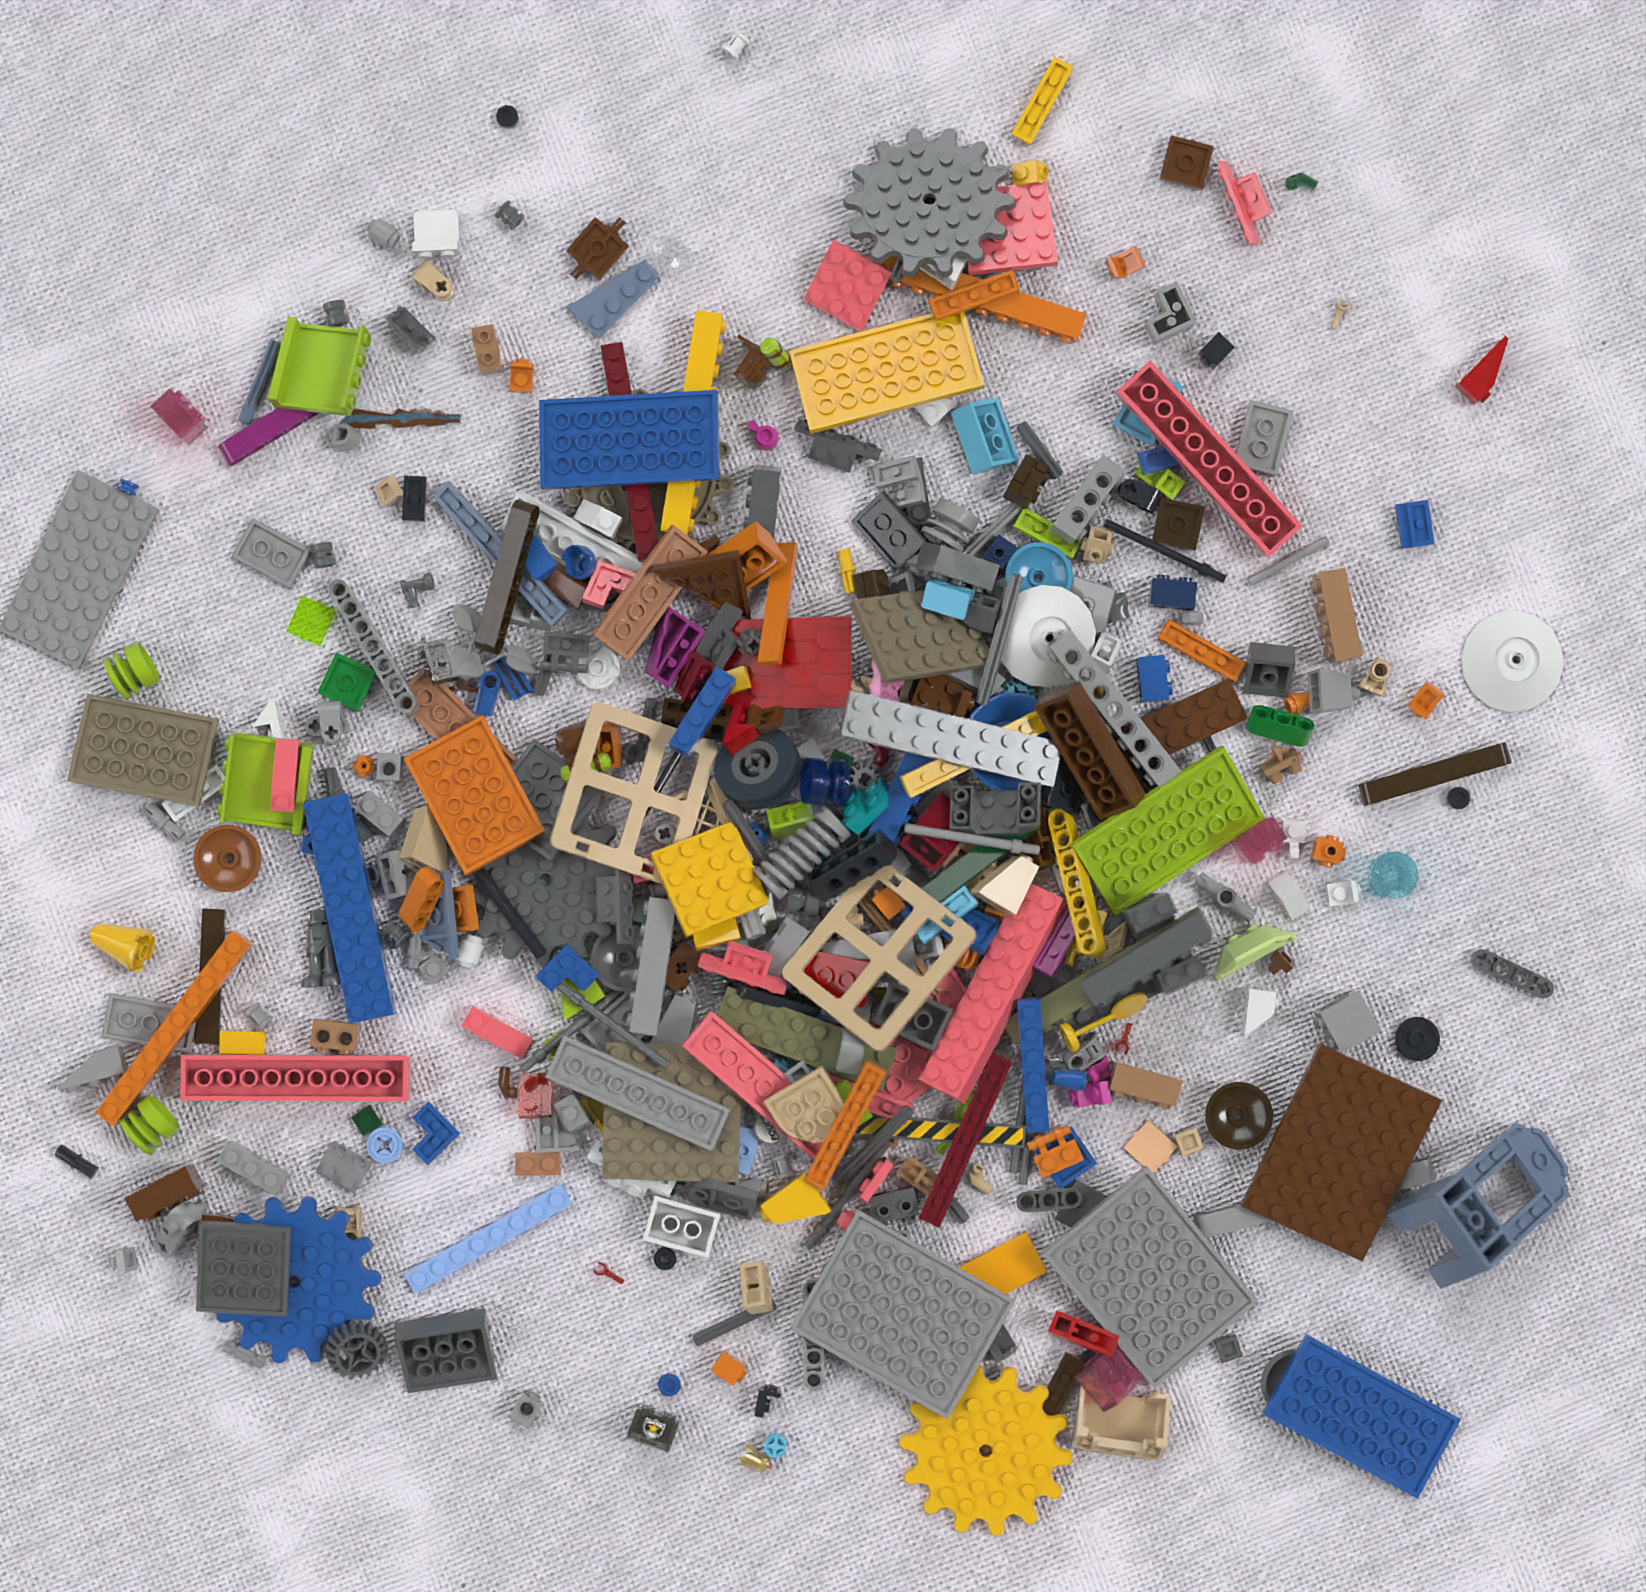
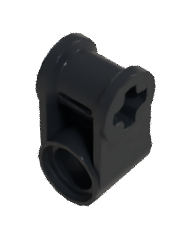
M1134 479L1125 480L1117 489L1118 496L1122 500L1151 514H1154L1163 494L1160 490ZM1131 485L1133 493L1128 495L1124 487Z

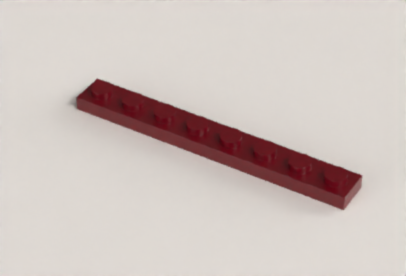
M993 1052L991 1053L918 1217L920 1220L940 1228L1013 1061Z

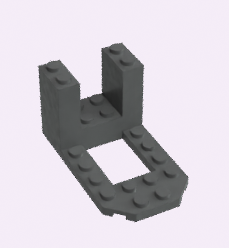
M1168 892L1159 893L1125 909L1116 916L1109 917L1103 936L1109 935L1123 922H1126L1128 926L1126 934L1130 933L1135 943L1175 920L1174 915L1178 911ZM1191 953L1182 960L1177 957L1172 960V966L1162 972H1160L1159 968L1153 971L1154 975L1142 984L1139 980L1133 983L1134 987L1129 992L1123 995L1118 992L1113 995L1114 999L1109 1004L1103 1007L1098 1004L1094 1007L1092 1003V1006L1082 1012L1080 1009L1072 1012L1073 1017L1065 1022L1074 1031H1077L1111 1014L1113 1007L1129 995L1145 993L1148 999L1157 994L1168 995L1208 976L1198 954ZM1077 954L1076 957H1075V959L1078 958V957H1080V956H1082V955H1084V954H1079V955ZM1065 959L1054 978L1035 970L1029 984L1036 998H1042L1076 978L1072 966L1064 964ZM1058 1020L1054 1024L1059 1025L1061 1021Z

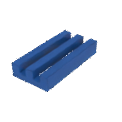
M506 657L493 662L514 701L533 691L525 673L519 672L527 687L526 690H523L511 667L506 663ZM502 662L519 691L517 695L499 665Z

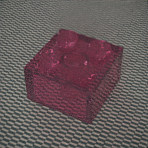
M169 388L150 406L177 436L188 445L209 428L204 423L207 420L206 417L194 406L190 408L191 401L179 390L174 392Z
M1269 816L1231 840L1230 843L1244 864L1251 863L1253 865L1266 858L1264 853L1267 851L1271 853L1285 845L1283 841L1287 839V836L1274 816Z
M1117 1346L1112 1358L1097 1353L1075 1376L1076 1380L1103 1412L1117 1406L1143 1378Z

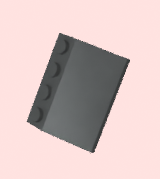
M485 1308L396 1322L395 1342L408 1393L497 1379Z

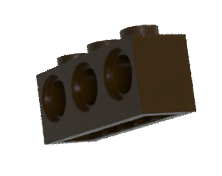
M664 698L661 723L678 728L693 704H683L679 699ZM722 706L703 738L724 739L731 715V706Z

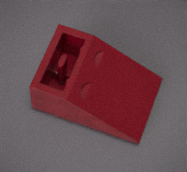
M940 792L914 825L951 831V799L943 792ZM907 833L899 845L935 873L959 841Z

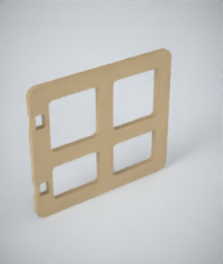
M596 702L591 706L550 837L551 845L556 849L663 885L654 862L634 854L648 807L678 817L679 822L672 844L692 837L717 754V745L711 740L702 738L694 750L698 755V759L684 801L658 793L654 790L655 780L665 747L669 744L677 728L603 702ZM605 721L644 734L650 738L637 784H632L591 769L590 764L602 725ZM585 785L630 801L631 805L617 848H612L571 833L570 829ZM577 841L589 845L587 852L575 849ZM642 865L654 867L653 874L641 871Z
M889 865L878 870L874 875L861 880L844 893L784 966L782 974L788 982L876 1051H883L891 1044L974 942L976 933L971 926ZM893 875L902 881L898 887L889 882ZM877 881L885 884L914 907L911 914L884 946H879L847 921V916ZM945 916H948L955 922L951 928L941 922ZM927 920H932L953 936V940L926 974L918 976L901 963L897 957ZM835 933L839 934L871 960L870 964L840 999H836L804 974L805 967ZM884 973H889L906 986L910 993L882 1028L876 1030L855 1014L854 1009Z

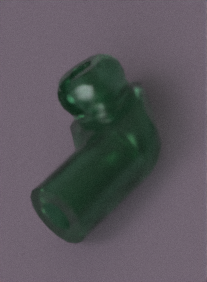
M1299 172L1289 176L1285 180V186L1290 191L1302 186L1314 191L1319 181Z

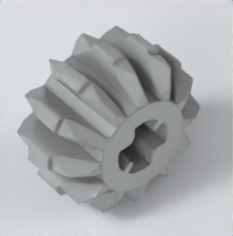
M859 761V770L854 766L850 767V770L855 775L846 774V778L853 779L852 782L846 783V786L851 787L855 785L851 792L857 787L865 791L867 786H863V783L860 784L858 780L861 779L862 774H867L866 777L869 775L871 778L868 781V785L871 782H875L876 778L883 777V773L874 774L879 767L875 765L870 770L871 762L867 761L866 768H863L862 762Z

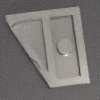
M554 1106L534 1108L536 1153L580 1151L576 1138L568 1131Z

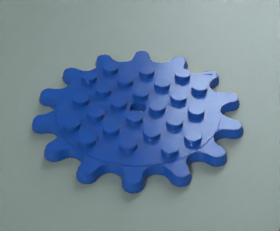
M311 1196L304 1197L300 1202L299 1208L293 1212L285 1210L280 1199L277 1197H270L265 1202L266 1214L264 1218L254 1220L248 1214L240 1212L236 1214L233 1220L234 1223L292 1226L290 1276H297L300 1284L297 1286L289 1285L287 1317L216 1313V1318L221 1323L235 1320L243 1325L244 1330L239 1338V1344L242 1348L251 1349L259 1341L269 1343L272 1348L271 1357L276 1363H284L293 1348L304 1350L308 1360L317 1363L323 1358L322 1347L324 1342L329 1340V1335H335V1328L341 1330L342 1323L349 1326L350 1321L354 1318L370 1320L375 1315L374 1306L364 1300L363 1292L368 1287L378 1286L382 1281V1276L377 1270L366 1269L361 1261L362 1257L372 1249L373 1243L368 1237H360L358 1239L347 1237L345 1227L350 1219L349 1214L346 1211L339 1210L330 1218H321L316 1210L317 1201Z

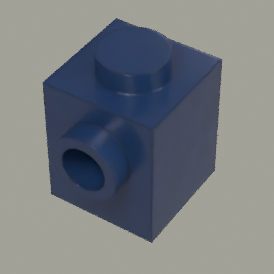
M998 535L984 555L983 560L1000 565L999 570L1002 571L1017 549V546L1001 535Z

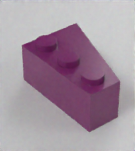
M668 606L657 622L644 673L669 688L687 661L691 651L695 649L704 635L705 630Z

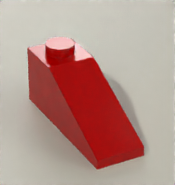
M1506 335L1455 386L1473 405L1478 401L1483 403L1492 394L1489 390L1495 384L1509 338Z
M1056 1310L1048 1330L1050 1336L1111 1358L1120 1338L1117 1334Z

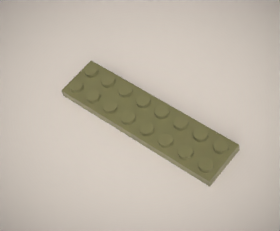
M728 986L717 1016L744 1040L795 1060H803L804 1063L817 1068L823 1066L825 1071L855 1082L868 1060L887 1070L878 1090L883 1092L898 1048L889 1045L883 1051H876L865 1042L858 1076L835 1072L843 1028L785 1007L776 1008L742 998L737 994V989Z

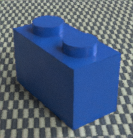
M1165 655L1136 658L1140 703L1168 701L1169 695H1173L1172 683L1167 680V673H1170L1169 659L1165 660Z

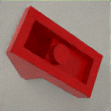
M742 704L733 705L722 742L730 754H735L759 737L755 727L746 723L748 712Z

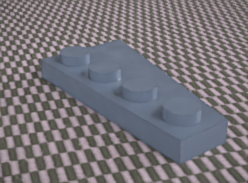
M644 259L572 303L567 309L600 339L661 277V274Z

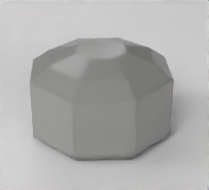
M1196 610L1185 611L1182 613V623L1201 625L1204 614Z

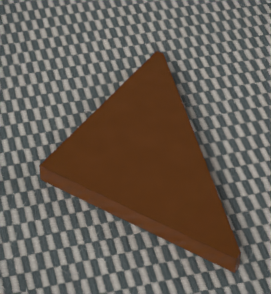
M739 550L653 565L655 574H661L668 578L670 582L682 588L686 587L694 591V594L719 604L720 607L725 602H728L743 611L741 616L745 617V620L751 619Z

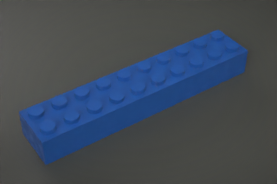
M351 793L303 802L349 1024L394 1015L397 1013L352 795Z

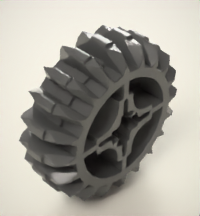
M361 1319L358 1324L351 1320L349 1326L342 1323V1329L335 1328V1335H329V1342L326 1343V1358L328 1359L329 1366L333 1367L336 1374L340 1372L343 1378L349 1374L351 1380H353L355 1375H358L361 1380L365 1373L371 1376V1370L378 1371V1364H384L383 1357L387 1355V1342L384 1340V1334L380 1332L377 1326L373 1327L370 1321L366 1325H364ZM367 1340L374 1344L373 1350H370L367 1346ZM340 1349L346 1353L347 1357L345 1360L339 1356Z

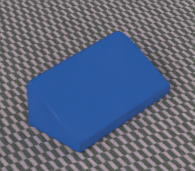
M534 532L525 567L535 580H546L558 564Z

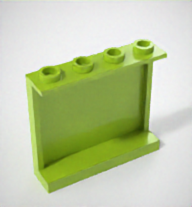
M288 316L268 395V400L275 408L351 416L352 409L356 407L357 388H360L362 382V367L364 368L366 365V350L371 345V334L365 325H361L360 330L304 324L300 323L297 317Z
M234 731L230 737H227L225 743L228 759H224L222 772H225L226 776L225 781H222L220 786V794H223L222 803L219 802L217 816H221L220 823L233 821L292 830V834L301 835L304 831L306 817L303 802L308 801L315 743L299 741L298 787L294 812L271 811V789L277 738Z

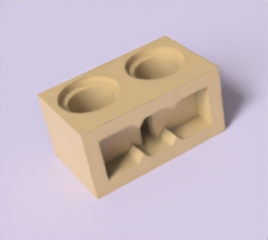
M762 1261L739 1264L743 1308L751 1315L773 1311L769 1267Z

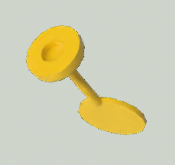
M1145 993L1129 995L1113 1007L1111 1014L1075 1032L1068 1023L1059 1024V1030L1069 1050L1075 1053L1080 1048L1077 1036L1112 1019L1120 1020L1132 1016L1144 1007L1148 998Z

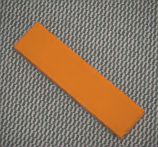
M1012 269L929 299L928 303L935 322L1018 293L1020 288Z
M1170 619L1167 620L1157 638L1227 679L1229 678L1234 683L1246 665L1245 661Z

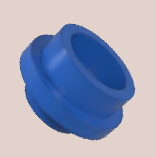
M672 1373L663 1375L658 1382L659 1391L665 1396L676 1395L681 1387L680 1379Z

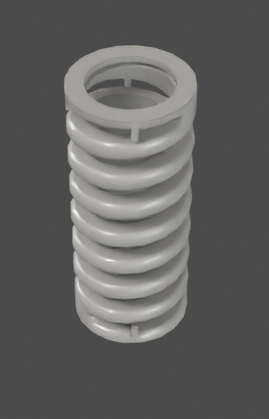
M825 806L814 814L817 824L811 820L805 822L808 832L799 828L796 831L799 840L790 836L787 839L790 848L783 844L780 845L778 850L781 856L773 852L769 856L772 864L762 861L760 864L761 868L758 866L753 870L779 900L788 891L785 887L782 888L776 878L789 889L795 887V883L785 869L797 880L802 881L804 879V875L794 861L808 873L813 870V867L803 853L817 865L822 862L812 845L825 856L831 854L821 837L832 847H839V842L828 827L839 835L838 839L841 842L851 836L842 823Z

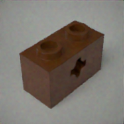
M685 940L669 958L666 985L675 992L679 989L683 992L691 982L688 979L693 972L698 974L702 969L698 967L701 953ZM678 962L680 964L687 963L686 969L688 971L686 973L681 972L679 974L676 972L678 970V966H676Z

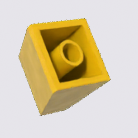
M803 1171L762 1201L759 1212L767 1223L771 1220L773 1224H779L828 1214L831 1211V1206L816 1186L804 1181L807 1173Z

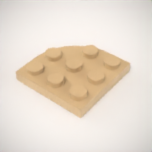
M823 1066L818 1067L764 1100L766 1107L777 1124L787 1134L796 1139L799 1138L811 1141L812 1143L824 1142L845 1102Z

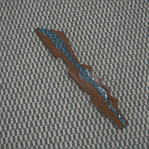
M354 408L351 416H346L339 424L346 423L355 429H376V424H391L394 428L415 427L421 424H426V427H433L448 423H460L461 415L446 414L440 409L432 412L427 408L419 411L414 408L409 412L398 408L393 414Z

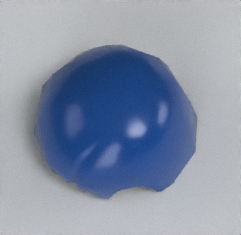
M570 545L565 549L561 558L566 563L565 572L578 580H585L593 574L596 566V557L588 547Z

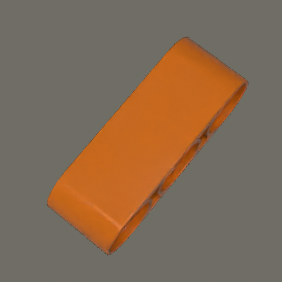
M423 867L416 873L398 913L399 918L413 932H418L426 926L444 887L443 880L430 867Z

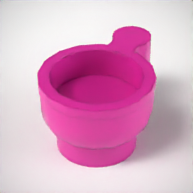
M755 421L748 423L749 430L755 432L754 442L759 449L768 451L776 447L779 436L773 427L768 425L759 427Z
M1107 1055L1086 1068L1087 1074L1093 1083L1111 1074L1110 1061Z

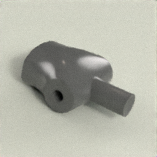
M1111 581L1102 583L1103 585L1112 587ZM1125 592L1116 593L1107 624L1130 617Z

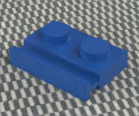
M1428 500L1396 504L1395 512L1401 549L1434 545Z

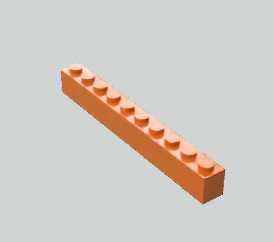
M889 257L880 264L893 270L898 257ZM918 269L917 274L913 277L904 276L900 283L889 279L890 285L903 288L905 286L911 288V292L924 295L926 293L932 295V298L983 280L961 273L954 289L951 290L921 269ZM1022 292L973 308L976 314L982 316L990 314L996 316V320L1008 323L1011 321L1017 323V327L1024 330L1033 328L1039 330L1038 333L1046 337L1054 335L1060 337L1059 340L1067 344L1077 343L1087 315L1086 313Z
M237 930L231 931L95 1112L112 1126L120 1123L119 1120L127 1114L254 945L252 941Z

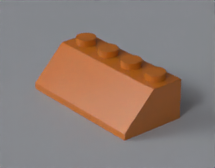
M756 521L708 554L713 555L739 550L746 591L787 564L786 558L772 535ZM711 600L708 601L717 610L721 609L719 604Z

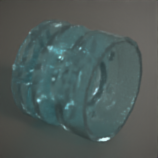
M1387 852L1377 856L1371 863L1368 871V881L1372 889L1379 896L1387 899L1402 898L1409 895L1416 887L1419 879L1418 868L1414 860L1401 852ZM1388 870L1392 872L1397 871L1396 881L1387 879L1389 876Z

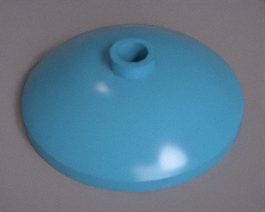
M1042 542L1030 543L1018 549L1010 558L1005 572L1007 583L1011 574H1018L1023 577L1019 593L1040 585L1059 586L1069 591L1073 580L1072 567L1066 555L1057 547ZM1039 575L1041 581L1035 582L1033 577Z

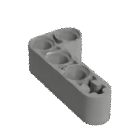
M872 991L867 993L865 1007L856 1006L854 1009V1013L867 1023H869L873 997ZM845 1026L843 1028L835 1072L858 1076L865 1042Z

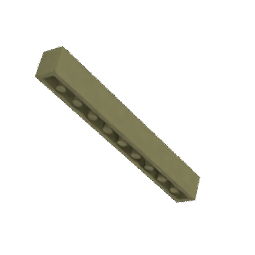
M1198 906L1040 998L1043 1034L1053 1029L1052 1024L1060 1020L1063 1023L1072 1018L1073 1011L1080 1009L1082 1012L1092 1006L1091 1000L1080 984L1084 978L1200 908ZM1018 1012L1011 1015L1005 1027L1015 1045L1020 1043Z

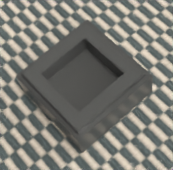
M1236 1334L1214 1341L1221 1363L1243 1357Z

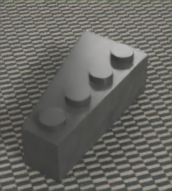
M755 465L753 472L748 473L747 485L752 487L751 495H746L745 508H749V517H744L743 529L756 521L772 535L773 539L775 538L777 501L780 490L779 480L782 467Z

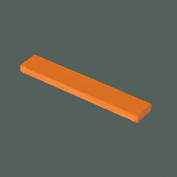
M796 542L776 543L786 558L787 564L770 575L757 661L760 666L780 665L782 663L798 551Z
M868 1060L866 1061L809 1168L804 1181L823 1191L825 1190L887 1070Z

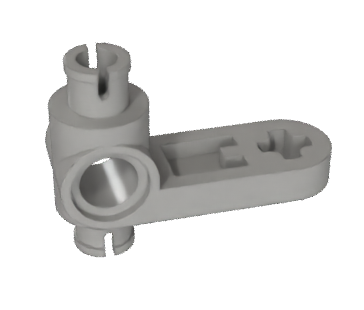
M198 1200L196 1203H182L167 1215L164 1223L160 1226V1231L155 1240L156 1248L162 1256L169 1258L175 1254L185 1234L190 1232L202 1220V1214L208 1210L202 1200Z

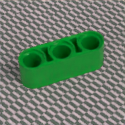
M1263 705L1253 706L1246 723V729L1252 734L1299 747L1308 744L1315 727L1314 722L1307 717Z

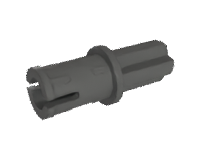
M335 767L324 769L327 787L325 793H328L329 797L341 795L343 788H340L337 769Z
M953 1196L948 1211L958 1224L961 1225L970 1217L957 1201L959 1198Z

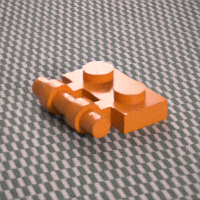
M1068 1125L1061 1128L1059 1126L1055 1127L1052 1132L1043 1136H1035L1034 1140L1027 1142L1030 1151L1039 1148L1041 1152L1034 1156L1033 1159L1042 1178L1084 1160L1075 1139L1067 1142L1064 1139L1065 1135L1072 1133ZM1057 1139L1059 1145L1047 1150L1045 1144Z

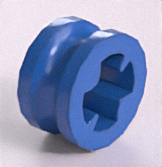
M121 478V485L117 486V489L136 496L135 490L139 489L140 486Z

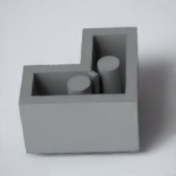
M1178 282L1156 292L1154 297L1162 314L1147 320L1144 325L1153 345L1194 327L1197 322Z

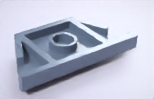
M444 871L439 874L444 882V887L426 926L422 929L420 937L422 942L431 945L435 950L447 953L448 958H459L451 871Z

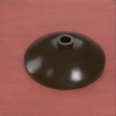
M1227 1083L1218 1088L1207 1102L1205 1109L1206 1126L1211 1136L1221 1145L1235 1150L1249 1149L1258 1145L1268 1135L1273 1123L1272 1105L1266 1094L1250 1083ZM1235 1111H1240L1241 1117L1239 1119L1233 1117Z

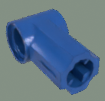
M486 672L481 676L473 712L493 717L499 688L502 685V679L498 673ZM489 675H493L497 680V684L493 688H489L485 684V679Z

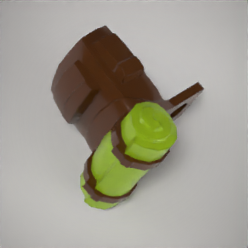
M741 335L737 336L743 345L750 348V351L734 372L737 380L746 387L755 391L767 380V374L774 367L783 370L792 364L790 354L774 338L764 339L759 346Z
M586 720L556 730L555 744L559 754L564 756L566 764L561 767L560 773L562 780L566 784ZM596 746L590 767L592 770L604 773L611 770V759L605 752L600 753Z

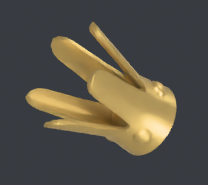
M750 1443L746 1445V1449L755 1457L744 1454L739 1459L747 1464L738 1463V1465L754 1468L761 1474L765 1471L766 1467L772 1470L768 1466L769 1457L762 1455Z

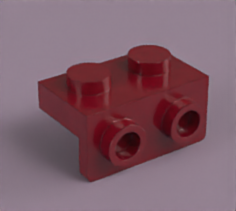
M691 651L673 688L676 693L682 696L680 701L683 704H693L711 677V672L715 666L697 651Z

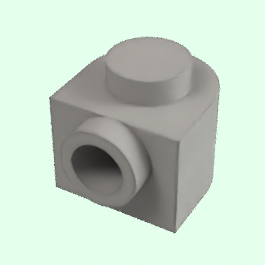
M346 423L334 424L331 445L340 451L354 450L361 442V433Z

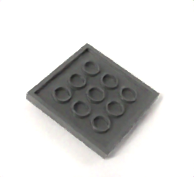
M533 739L512 769L546 833L526 844L550 862H553L561 851L551 845L550 837L567 785L562 780L560 773L561 767L566 764L564 759ZM587 785L583 787L570 829L572 834L582 824L605 791Z
M200 1221L196 1312L287 1317L292 1226Z

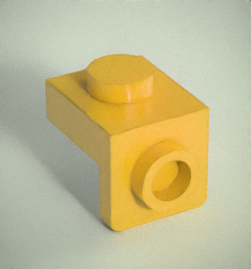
M1031 160L1012 164L1013 185L1044 184V181H1047L1049 172L1044 162Z

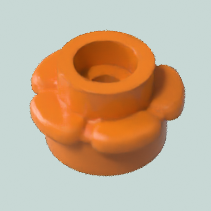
M358 756L356 762L353 763V770L360 777L371 775L375 770L374 760L369 756Z

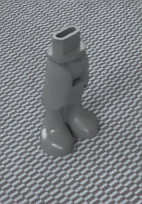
M326 909L311 910L305 949L306 958L309 957L310 969L309 975L301 980V988L341 985L340 976L335 965L334 948ZM324 954V977H322L320 955Z

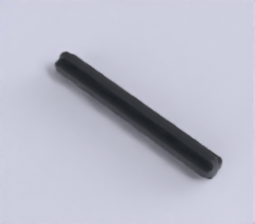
M482 867L473 872L472 875L536 959L542 958L547 953V950L486 869Z

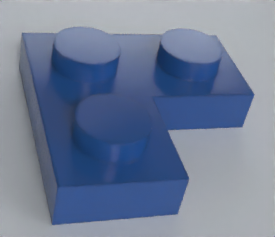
M566 943L537 973L535 978L551 992L566 977L585 991L600 973Z
M430 1101L412 1117L428 1133L412 1149L427 1165L461 1134Z

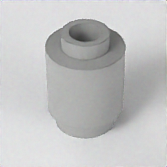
M381 218L373 219L366 229L369 231L368 237L385 248L393 249L401 238L398 229Z

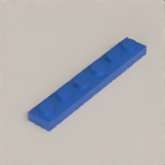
M1040 998L1017 999L1027 1133L1050 1131Z

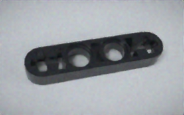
M743 981L739 982L736 990L737 994L742 998L776 1008L785 1007L814 1018L819 1017L822 1009L809 997L785 990L784 994H775L758 986H750Z

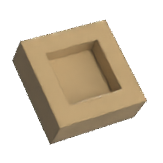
M394 475L387 476L374 487L384 507L390 506L404 495Z
M1196 1127L1174 1135L1182 1156L1204 1149Z

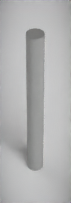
M1324 536L1247 578L1249 584L1253 586L1330 544L1327 536Z

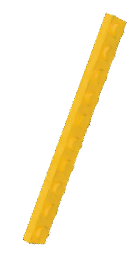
M1100 686L1096 687L1093 691L1096 699L1100 698L1103 694ZM1036 711L1001 727L1033 736L1047 731ZM935 759L900 776V779L908 797H913L970 769V767Z

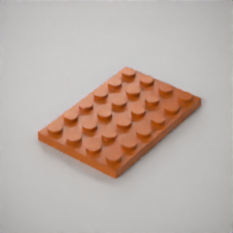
M483 715L404 758L466 876L546 833Z

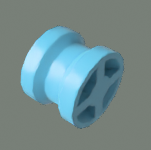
M771 1433L766 1437L764 1450L768 1456L779 1458L785 1453L787 1443L782 1434Z

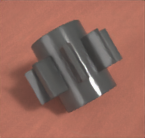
M748 627V630L743 632L740 631L739 639L735 640L740 646L738 650L742 654L747 652L752 657L753 654L759 652L762 633L759 630L754 632L751 627Z
M1059 1057L1045 1059L1046 1081H1049V1085H1056L1052 1084L1053 1071L1067 1070V1066L1064 1061L1059 1062Z

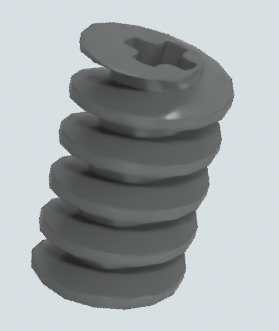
M713 951L710 955L724 959L726 951ZM715 972L706 974V977L713 980L706 983V986L713 988V990L707 992L708 996L723 997L728 986L735 988L728 985L734 979H729Z

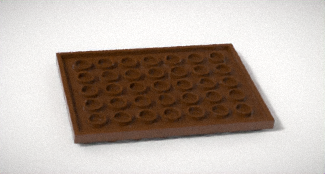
M1319 1043L1240 1206L1363 1262L1442 1099Z

